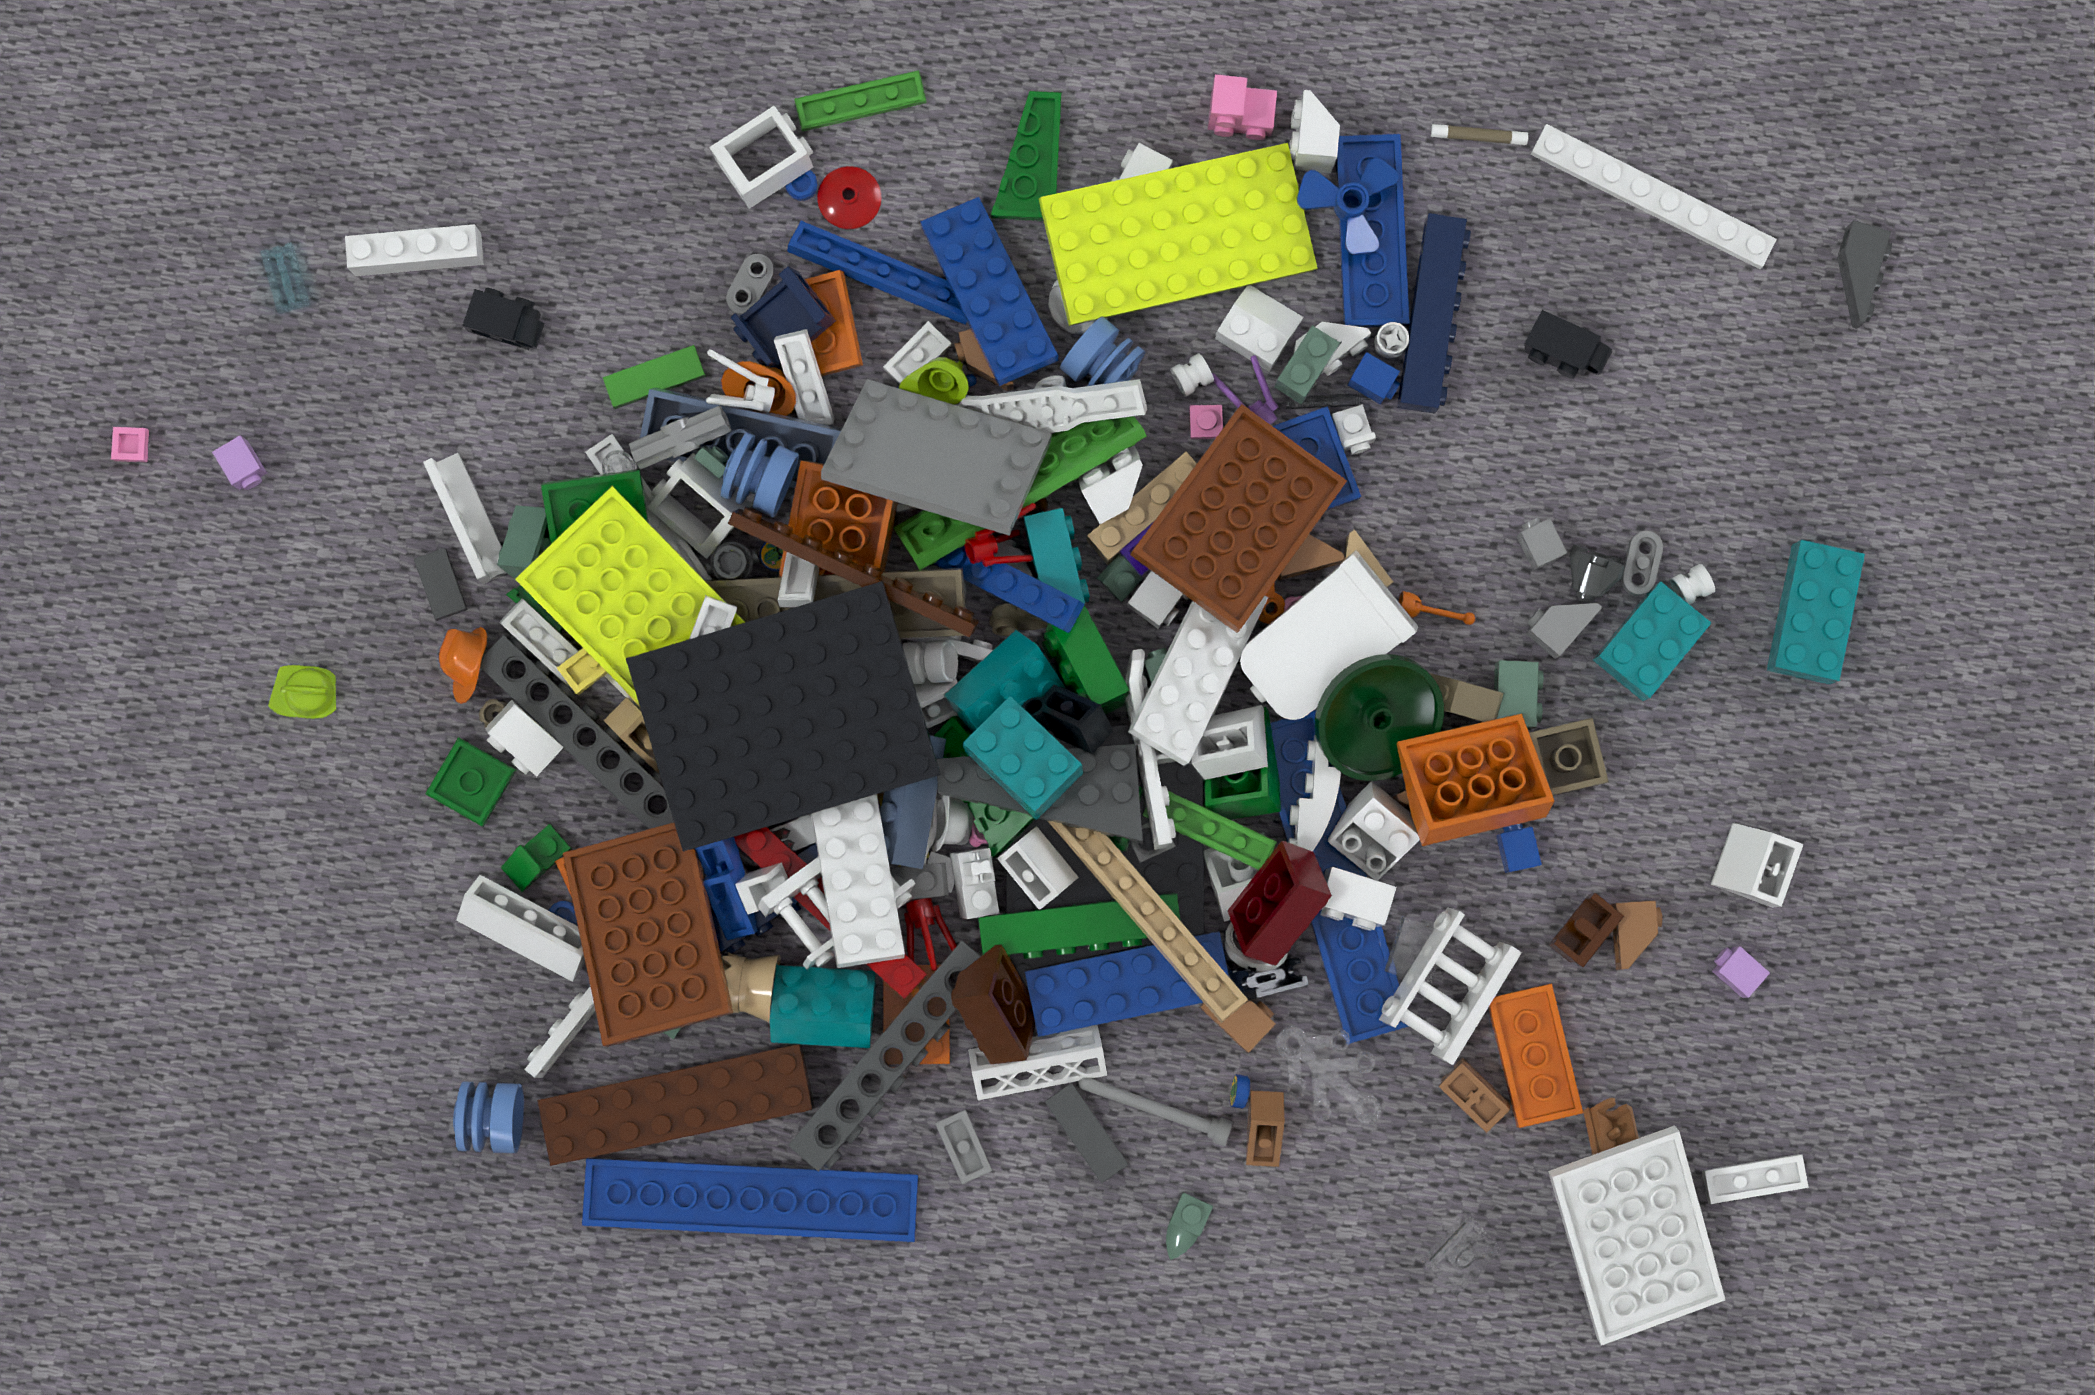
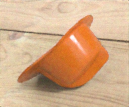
M751 361L737 363L757 376L768 378L767 386L775 388L770 413L788 416L793 411L796 404V393L780 369L763 366ZM729 367L724 371L721 379L722 389L727 396L744 398L748 384L753 386L755 382Z
M482 627L476 628L471 633L449 629L440 648V667L447 676L454 680L453 694L455 700L460 704L466 703L476 688L481 660L487 645V632Z

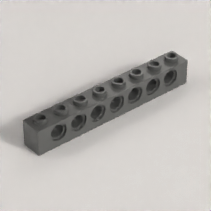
M503 635L483 655L480 668L648 829L674 823L660 774L655 771L651 775L643 767L646 761L633 749L627 752L619 744L622 739L609 726L604 730L596 722L599 716L586 703L580 707L573 700L576 694L563 681L557 685L549 677L553 672L539 659L534 663L525 655L529 650L517 638L514 637L510 640ZM519 662L524 663L526 668L525 674L519 679H513L510 674L512 666ZM540 685H547L549 688L547 699L537 702L534 698L535 689ZM564 707H570L573 712L571 721L566 724H560L557 720L559 710ZM589 729L594 730L596 733L595 743L589 747H584L580 740L582 733ZM610 752H617L620 757V762L614 769H607L604 765V758ZM634 774H640L644 781L642 788L637 792H631L627 786L628 779ZM656 797H664L667 801L666 810L662 814H654L651 810L652 801Z
M964 941L957 945L789 1143L788 1146L818 1172L824 1166L830 1170L842 1156L837 1151L845 1141H848L850 1144L853 1143L863 1131L859 1124L867 1115L872 1119L885 1105L881 1098L889 1089L895 1093L907 1079L903 1072L910 1064L915 1067L920 1064L929 1053L925 1046L932 1038L938 1042L950 1028L946 1022L953 1013H956L958 1016L961 1015L952 1004L951 993L953 988L950 986L949 979L954 972H962L981 957ZM933 997H941L946 1002V1011L941 1016H934L928 1010V1003ZM912 1022L920 1023L925 1030L924 1037L918 1042L911 1041L906 1034L907 1027ZM890 1048H897L903 1054V1061L898 1067H891L885 1061V1053ZM869 1073L876 1074L881 1079V1087L877 1092L872 1093L864 1088L863 1080ZM846 1099H853L859 1105V1114L855 1118H848L842 1112V1104ZM824 1125H832L836 1128L838 1137L834 1143H825L821 1139L820 1130Z

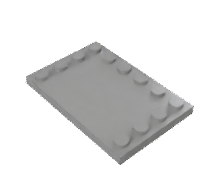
M867 379L821 470V479L1010 536L1049 448L1052 433Z

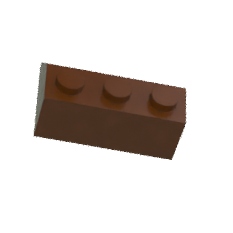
M1002 944L995 945L958 974L955 988L951 993L952 1004L958 1009L964 1019L966 1028L971 1031L977 1041L979 1050L985 1054L990 1064L1025 1061L1028 1057L1035 1028L1030 995Z

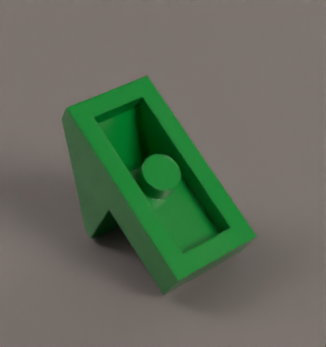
M548 824L526 845H519L502 865L501 869L521 892H524L556 864L555 861L562 858L564 852H568L572 848L551 824Z

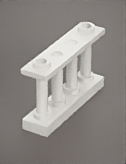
M819 856L761 898L758 908L765 917L772 912H775L777 915L781 914L809 949L811 954L807 956L803 963L806 969H809L814 964L819 968L834 956L832 952L834 950L832 938L822 945L791 906L793 903L792 897L799 892L803 896L807 894L829 922L825 895L817 886L819 884L817 879L822 876ZM891 876L898 909L912 898L910 892L916 883L913 879H910L900 887Z
M1447 907L1446 911L1440 913L1434 922L1435 929L1395 994L1385 1001L1379 1020L1396 1028L1399 1021H1402L1434 1042L1431 1054L1453 1065L1522 952L1502 942H1498L1494 947L1490 946L1459 925L1465 914ZM1452 936L1485 957L1486 963L1479 974H1473L1442 953ZM1434 964L1468 986L1469 991L1462 1002L1457 1003L1425 982ZM1417 992L1451 1014L1452 1019L1445 1030H1438L1407 1009Z

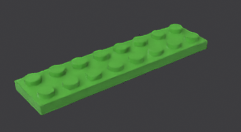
M1134 416L1084 422L1068 431L1053 433L1049 448L1022 508L1049 496L1053 491L1078 479L1082 474L1097 465L1105 463L1109 458L1126 448L1134 446L1138 441L1147 437L1141 424ZM925 510L894 527L896 534L919 570L936 563L940 558L955 549L963 547L966 544L965 539L974 537L975 532L986 529Z

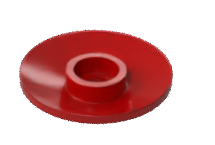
M854 166L840 167L830 172L821 182L817 194L818 206L824 218L832 225L842 229H857L867 225L877 215L881 206V190L876 179L866 170ZM851 190L855 193V196L851 200H846L843 198V193Z

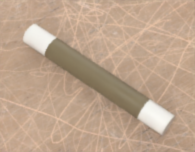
M1432 124L1431 137L1527 145L1528 132Z

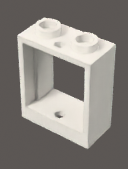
M775 106L709 147L716 162L749 209L814 168L809 157L813 154L809 144L804 137L797 139L793 133L796 130L794 123L787 113L781 116ZM777 127L795 153L749 182L731 156Z
M692 453L684 462L678 459L667 471L666 474L671 478L668 481L662 479L653 489L651 494L655 498L647 508L707 559L733 530L734 527L728 524L733 511L739 508L742 510L745 507L751 508L753 504L747 499L742 505L737 504V490H735L729 500L721 497L723 478L719 479L698 462L694 458L695 454ZM681 479L725 516L713 531L670 495Z

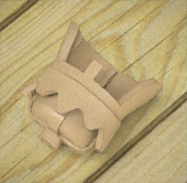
M728 953V956L722 957L733 1013L746 1012L770 1023L776 966L780 965V955L747 959V957Z

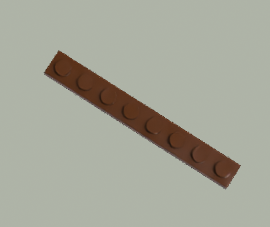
M745 507L742 510L739 508L733 511L729 519V525L861 587L883 581L889 600L965 636L971 637L979 623V620L972 618L974 613L961 606H956L953 609L942 604L944 599L927 591L923 595L912 589L913 584L898 577H895L893 581L883 576L884 571L874 565L865 563L864 566H861L852 561V555L842 550L835 549L834 552L822 547V541L812 536L805 535L802 538L793 534V528L779 521H775L772 524L763 520V514L755 509Z

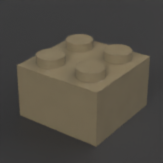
M1593 718L1529 733L1553 796L1609 782Z

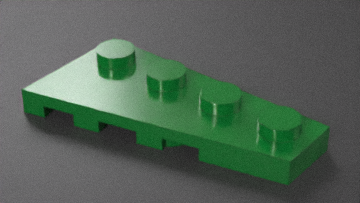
M1029 91L1005 173L991 212V218L1044 221L1038 199L1043 196L1056 194L1062 93Z
M952 716L934 735L935 737L946 739L943 758L969 756L965 753L963 742L972 732L958 716ZM963 800L964 804L967 803L975 818L974 823L979 833H983L989 845L987 848H990L992 858L998 857L1035 820L1028 814L1016 811L1010 812L999 809V807Z

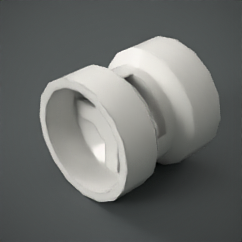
M1396 322L1383 325L1374 339L1376 353L1387 360L1400 357L1409 342L1408 331L1403 325Z
M1200 353L1190 357L1189 365L1178 364L1170 368L1176 384L1185 397L1194 393L1198 383L1207 386L1214 382L1210 368Z
M1702 564L1691 568L1686 576L1679 574L1670 579L1673 591L1689 605L1695 602L1696 596L1706 597L1715 592L1713 580Z

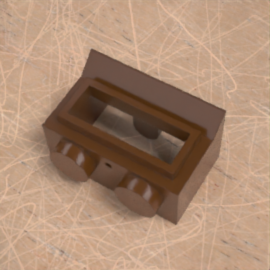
M1588 894L1548 945L1568 962H1575L1584 967L1623 919L1624 915L1598 894Z

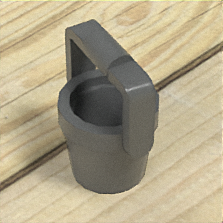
M735 541L725 542L714 550L711 563H706L705 566L708 575H715L718 579L736 580L747 578L752 572L753 564L760 563V559L756 550L750 552L743 544Z

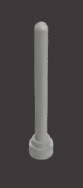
M1091 1078L1079 1080V1087L1082 1090L1207 1133V1137L1213 1139V1143L1224 1147L1226 1145L1233 1121L1220 1117V1120L1213 1118L1210 1121Z

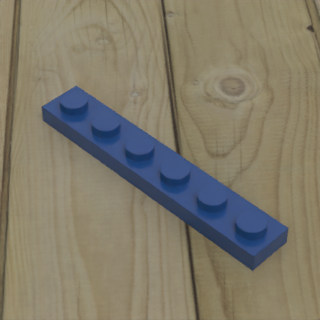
M800 221L788 244L787 252L830 270H841L847 277L966 325L967 320L947 280Z
M965 546L955 549L933 564L941 569L963 568V579L1067 633H1070L1085 605L1081 601L1006 563L994 564L988 567H984L982 562L972 564L967 557Z

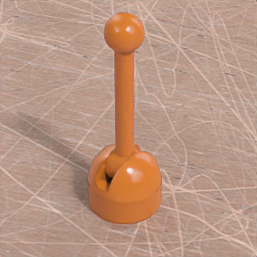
M1402 591L1399 596L1398 602L1411 618L1418 616L1420 612L1462 620L1466 625H1472L1476 619L1475 615L1471 612L1460 614L1424 606L1420 598L1410 592Z

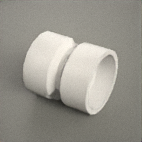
M951 640L929 641L928 644L925 642L903 644L914 684H924L927 680H930L932 683L954 681L958 672V655Z

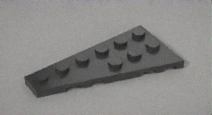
M1135 744L1100 746L1093 754L1081 748L1067 749L1082 763L1083 774L1038 819L1053 821L1075 828L1081 827L1101 832L1104 835L1130 839L1132 842L1143 844ZM970 756L936 759L941 775L937 776L938 793L940 795L977 804L983 803L1010 812L1016 811L1028 814L1032 817Z

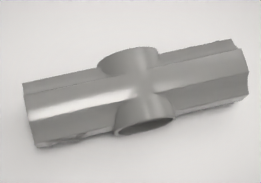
M720 405L689 419L685 417L660 428V431L629 443L633 459L641 470L673 456V458L695 450L700 447V444L724 436L732 430L726 413Z

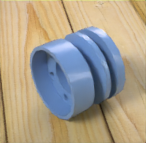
M1101 316L1075 343L1061 363L1060 369L1075 382L1090 374L1092 378L1087 386L1130 381L1137 372L1138 366L1146 352L1138 346L1129 355H1126L1133 341L1127 338L1118 346H1115L1113 343L1120 330Z
M746 432L729 457L723 474L720 496L729 500L736 488H739L736 503L742 505L748 495L752 493L755 495L753 509L774 518L791 484L798 464L799 454L778 446L770 458L766 457L767 440L761 439L755 450L752 451L755 436Z
M464 1081L461 1083L453 1115L455 1142L458 1151H469L473 1144L475 1152H482L487 1137H490L493 1153L518 1152L522 1138L524 1094L521 1084L497 1083L493 1097H490L486 1082H479L476 1091L473 1082Z

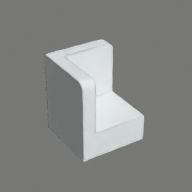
M782 862L749 872L735 884L747 914L759 911L758 905L761 898L788 879Z

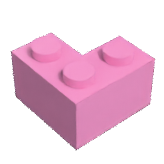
M1215 74L1211 92L1208 130H1214L1215 135L1222 137L1233 136V133L1246 134L1248 139L1264 140L1265 136H1271L1273 132L1277 91L1247 88V78Z

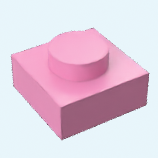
M1190 405V439H1216L1223 429L1222 405Z
M113 427L111 459L121 462H147L149 430L146 428Z

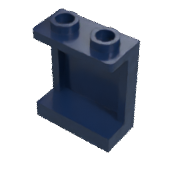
M789 266L778 274L782 281L742 315L734 313L731 316V319L736 324L733 328L735 333L743 342L749 341L755 349L752 355L757 362L763 366L776 367L778 369H781L782 365L774 343L776 336L807 329L810 341L812 342L836 322L835 318L800 272Z

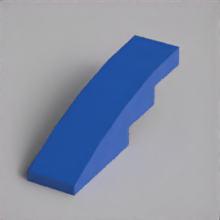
M731 837L695 848L706 874V877L703 879L704 887L726 940L756 933L754 913L747 914L735 885L745 876L735 838Z

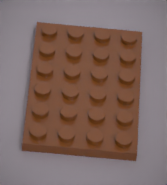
M1241 404L1130 555L1238 633L1347 480Z
M674 823L563 853L603 1046L609 1047L733 1014L710 903L703 884L704 876L701 862L695 848L682 851Z

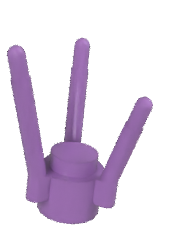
M1252 355L1250 359L1266 402L1263 403L1258 399L1247 408L1267 423L1272 424L1277 419L1273 411L1278 408V405L1271 396L1257 357ZM1212 373L1217 387L1239 408L1243 402L1223 381Z

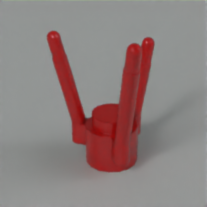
M1031 503L1022 508L1017 519L1034 510L1036 504ZM983 529L975 532L974 537L965 539V551L972 564L982 562L984 567H988L994 564L1030 562L1034 559L1032 555L994 557V554L998 553L997 544L1020 535V530L1018 529L1011 531L1010 536L1001 534L996 537L990 535L996 531Z
M923 898L906 904L908 913L904 914L907 931V954L914 962L915 925V929L921 928L931 970L936 971V957L928 926L935 924L933 918H935L952 951L957 947V944L941 915L939 905L933 906L932 898Z

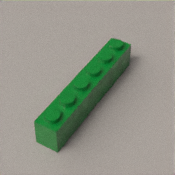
M1177 894L1158 895L1180 920ZM1116 900L989 915L978 918L982 953L985 954L995 945L1002 944L1009 958L1010 954L1023 953L1024 959L1043 957V950L1056 949L1057 955L1076 953V946L1089 945L1090 951L1109 949L1110 942L1122 941L1123 947L1142 945L1143 938H1148Z

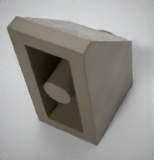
M1430 673L1442 693L1444 712L1481 722L1497 719L1504 693Z

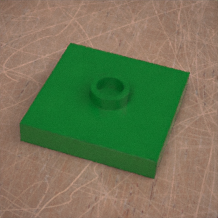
M458 737L425 794L484 827L517 770Z

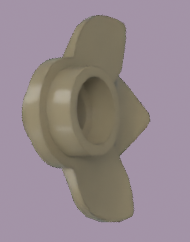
M1009 603L996 606L992 610L993 615L989 618V624L992 627L993 633L999 636H1010L1015 630L1018 631V629L1037 630L1048 625L1047 622Z

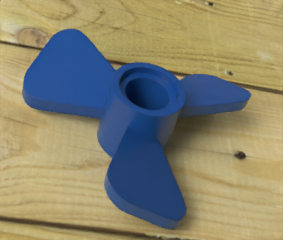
M1373 159L1368 163L1359 183H1346L1339 189L1318 171L1310 170L1303 176L1297 196V204L1303 210L1334 207L1338 218L1347 222L1346 250L1352 255L1374 253L1378 249L1379 241L1363 215L1368 206L1369 197L1394 186L1399 180V173L1384 160ZM1347 196H1353L1359 201L1360 206L1353 209L1348 208L1344 204L1343 199Z

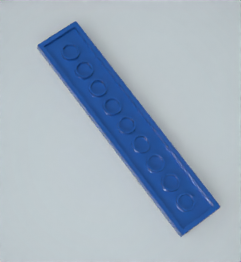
M1316 710L1301 719H1282L1270 723L1280 778L1281 812H1278L1287 842L1289 838H1295V825H1290L1291 805H1297L1299 798L1310 799L1311 793H1305L1306 773L1312 774L1313 760H1307V746L1309 740L1314 741ZM1328 762V767H1334L1330 762ZM1339 785L1330 821L1313 852L1323 875L1326 869L1335 867L1367 877L1366 872L1328 842V838L1346 809ZM1321 909L1311 921V925L1346 1043H1354L1409 1027L1402 1021H1399L1396 1028L1379 1020L1385 1001L1390 996H1393L1399 987L1382 926L1368 931L1353 926L1354 919L1343 917V920L1337 921L1321 916Z
M586 1158L582 1226L915 1242L918 1174L821 1169L818 1172L816 1169Z

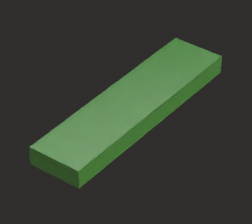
M919 70L794 99L802 132L927 103Z
M1168 791L1169 805L1165 806L1167 819H1173L1176 832L1257 870L1262 867L1272 854L1277 843L1276 841ZM1146 807L1143 816L1149 818Z

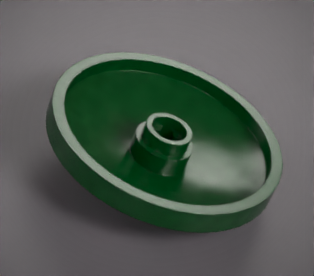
M1393 654L1370 656L1345 668L1325 689L1315 714L1316 740L1323 755L1344 775L1364 781L1389 779L1402 774L1397 742L1440 732L1444 718V701L1440 688L1434 678L1417 662L1407 657Z

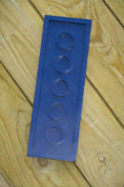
M1401 135L1339 136L1336 159L1337 187L1339 189L1346 183H1359L1368 163L1373 159L1384 160L1399 173V180L1394 186L1369 197V203L1363 215L1379 241L1378 249L1374 253L1350 254L1345 248L1347 222L1339 218L1344 325L1376 328L1382 327L1386 323L1396 322L1403 326H1409ZM1347 196L1343 199L1344 204L1348 208L1353 209L1360 206L1359 201L1353 196Z
M977 197L920 221L928 243L998 385L1001 386L1059 361L1058 354L980 198Z
M1220 931L1194 936L1229 977ZM1154 944L1025 971L1038 1037L1203 1003Z

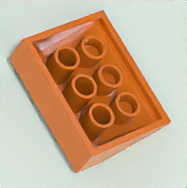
M801 460L788 524L793 528L792 533L802 538L805 535L812 536L822 541V547L834 552L835 549L842 550L853 556V562L861 566L868 563L885 572L898 502L822 480L821 470L824 464ZM784 550L782 555L779 576H782L787 554V552ZM820 567L818 575L833 573Z
M1522 714L1397 742L1411 816L1422 846L1546 818L1555 802Z

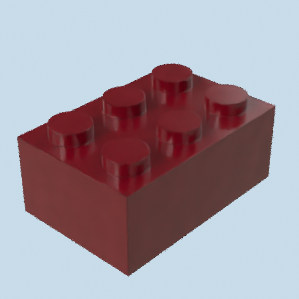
M1281 841L1227 910L1244 956L1276 966L1284 955L1290 951L1292 945L1303 931L1309 927L1319 911L1328 903L1332 895L1313 851Z

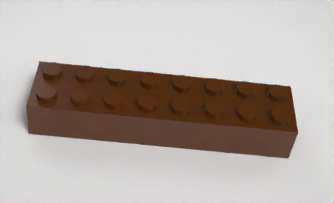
M802 1044L537 1100L550 1166L815 1109Z

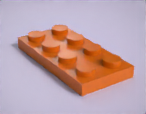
M1552 984L1495 996L1488 1009L1517 1128L1583 1114Z

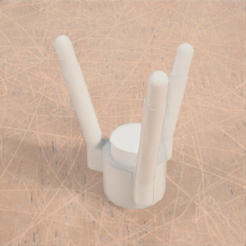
M708 350L707 354L710 357L750 379L755 384L754 386L748 384L744 398L711 394L706 399V402L722 406L750 408L769 413L775 393V388L767 386L769 379L757 376L713 350Z

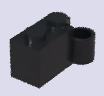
M485 288L484 292L474 289L462 325L468 332L525 350L530 348L537 349L545 324L539 321L541 313L533 309L534 302L521 297H516L515 301L503 298L504 293L492 288Z
M1544 310L1539 314L1524 343L1525 353L1529 354L1528 358L1531 361L1543 366L1548 363L1557 367V371L1560 374L1574 379L1576 374L1584 376L1586 370L1600 375L1613 352L1609 346L1601 342V336Z
M1055 684L1042 698L1032 697L1021 706L1047 731L1052 729L1056 738L1092 754L1113 732L1101 704Z

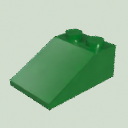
M1267 707L1263 708L1268 767L1205 780L1206 808L1229 820L1281 812L1280 778Z

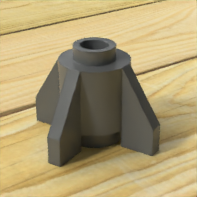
M1573 544L1569 557L1572 574L1571 587L1577 590L1575 595L1589 601H1594L1595 597H1603L1622 578L1625 566L1620 564L1622 558L1606 556L1590 551L1578 544Z

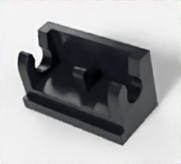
M1297 957L1286 959L1278 968L1265 972L1256 971L1257 968L1248 966V969L1240 967L1228 970L1230 979L1248 1000L1309 985L1306 975L1296 976L1294 974L1293 966L1301 963V960Z

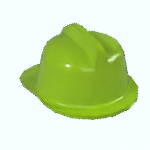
M938 357L907 375L901 381L899 389L956 405L966 397L969 386L968 379L962 370L963 364L961 361L955 362L946 357Z
M282 666L278 670L268 706L275 713L286 717L324 718L336 710V675L320 667Z

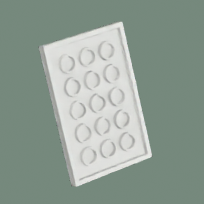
M1675 1125L1548 1171L1595 1334L1601 1346L1725 1301L1682 1139Z

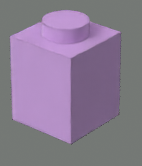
M241 435L212 452L231 485L239 490L242 488L244 490L254 488L262 482L260 477L267 474L249 441Z
M1740 946L1733 947L1731 950L1726 947L1714 960L1717 966L1712 971L1742 998H1749L1770 974L1768 970Z

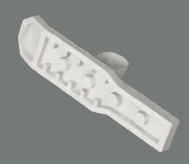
M1060 375L1043 378L1036 384L1034 389L986 396H966L958 404V406L1049 433L1068 431L1084 422L1145 415L1147 411L1140 379L1068 388L1065 378Z
M1142 649L1131 652L1125 682L1130 690L1125 700L1130 727L1149 690L1147 679L1145 676H1142L1145 661V652ZM1132 735L1154 849L1168 848L1172 844L1171 839L1176 837L1173 819H1167L1165 806L1169 805V794L1167 787L1161 786L1158 765L1176 761Z

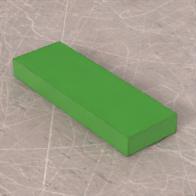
M692 345L605 376L603 380L613 408L617 409L648 398L649 389L661 388L671 390L704 378L706 375L696 347Z

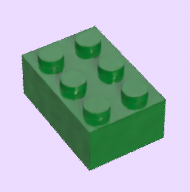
M1084 605L1070 633L1048 623L1042 646L1048 658H1054L1060 669L1057 670V674L1065 688L1069 686L1073 693L1101 704L1105 715L1122 707L1130 690L1086 606Z

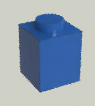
M1366 352L1347 386L1381 405L1385 397L1390 400L1392 399L1401 384L1395 380L1400 371Z
M1520 823L1503 827L1504 833L1496 835L1505 873L1542 865L1533 827L1523 828V824Z

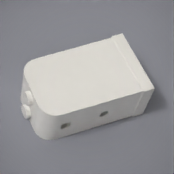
M1356 550L1343 560L1339 567L1249 641L1241 654V667L1245 675L1253 683V686L1250 687L1251 691L1261 703L1267 701L1275 712L1283 718L1290 720L1301 719L1317 708L1325 689L1341 671L1361 659L1387 654L1398 644L1404 643L1417 632L1418 625Z

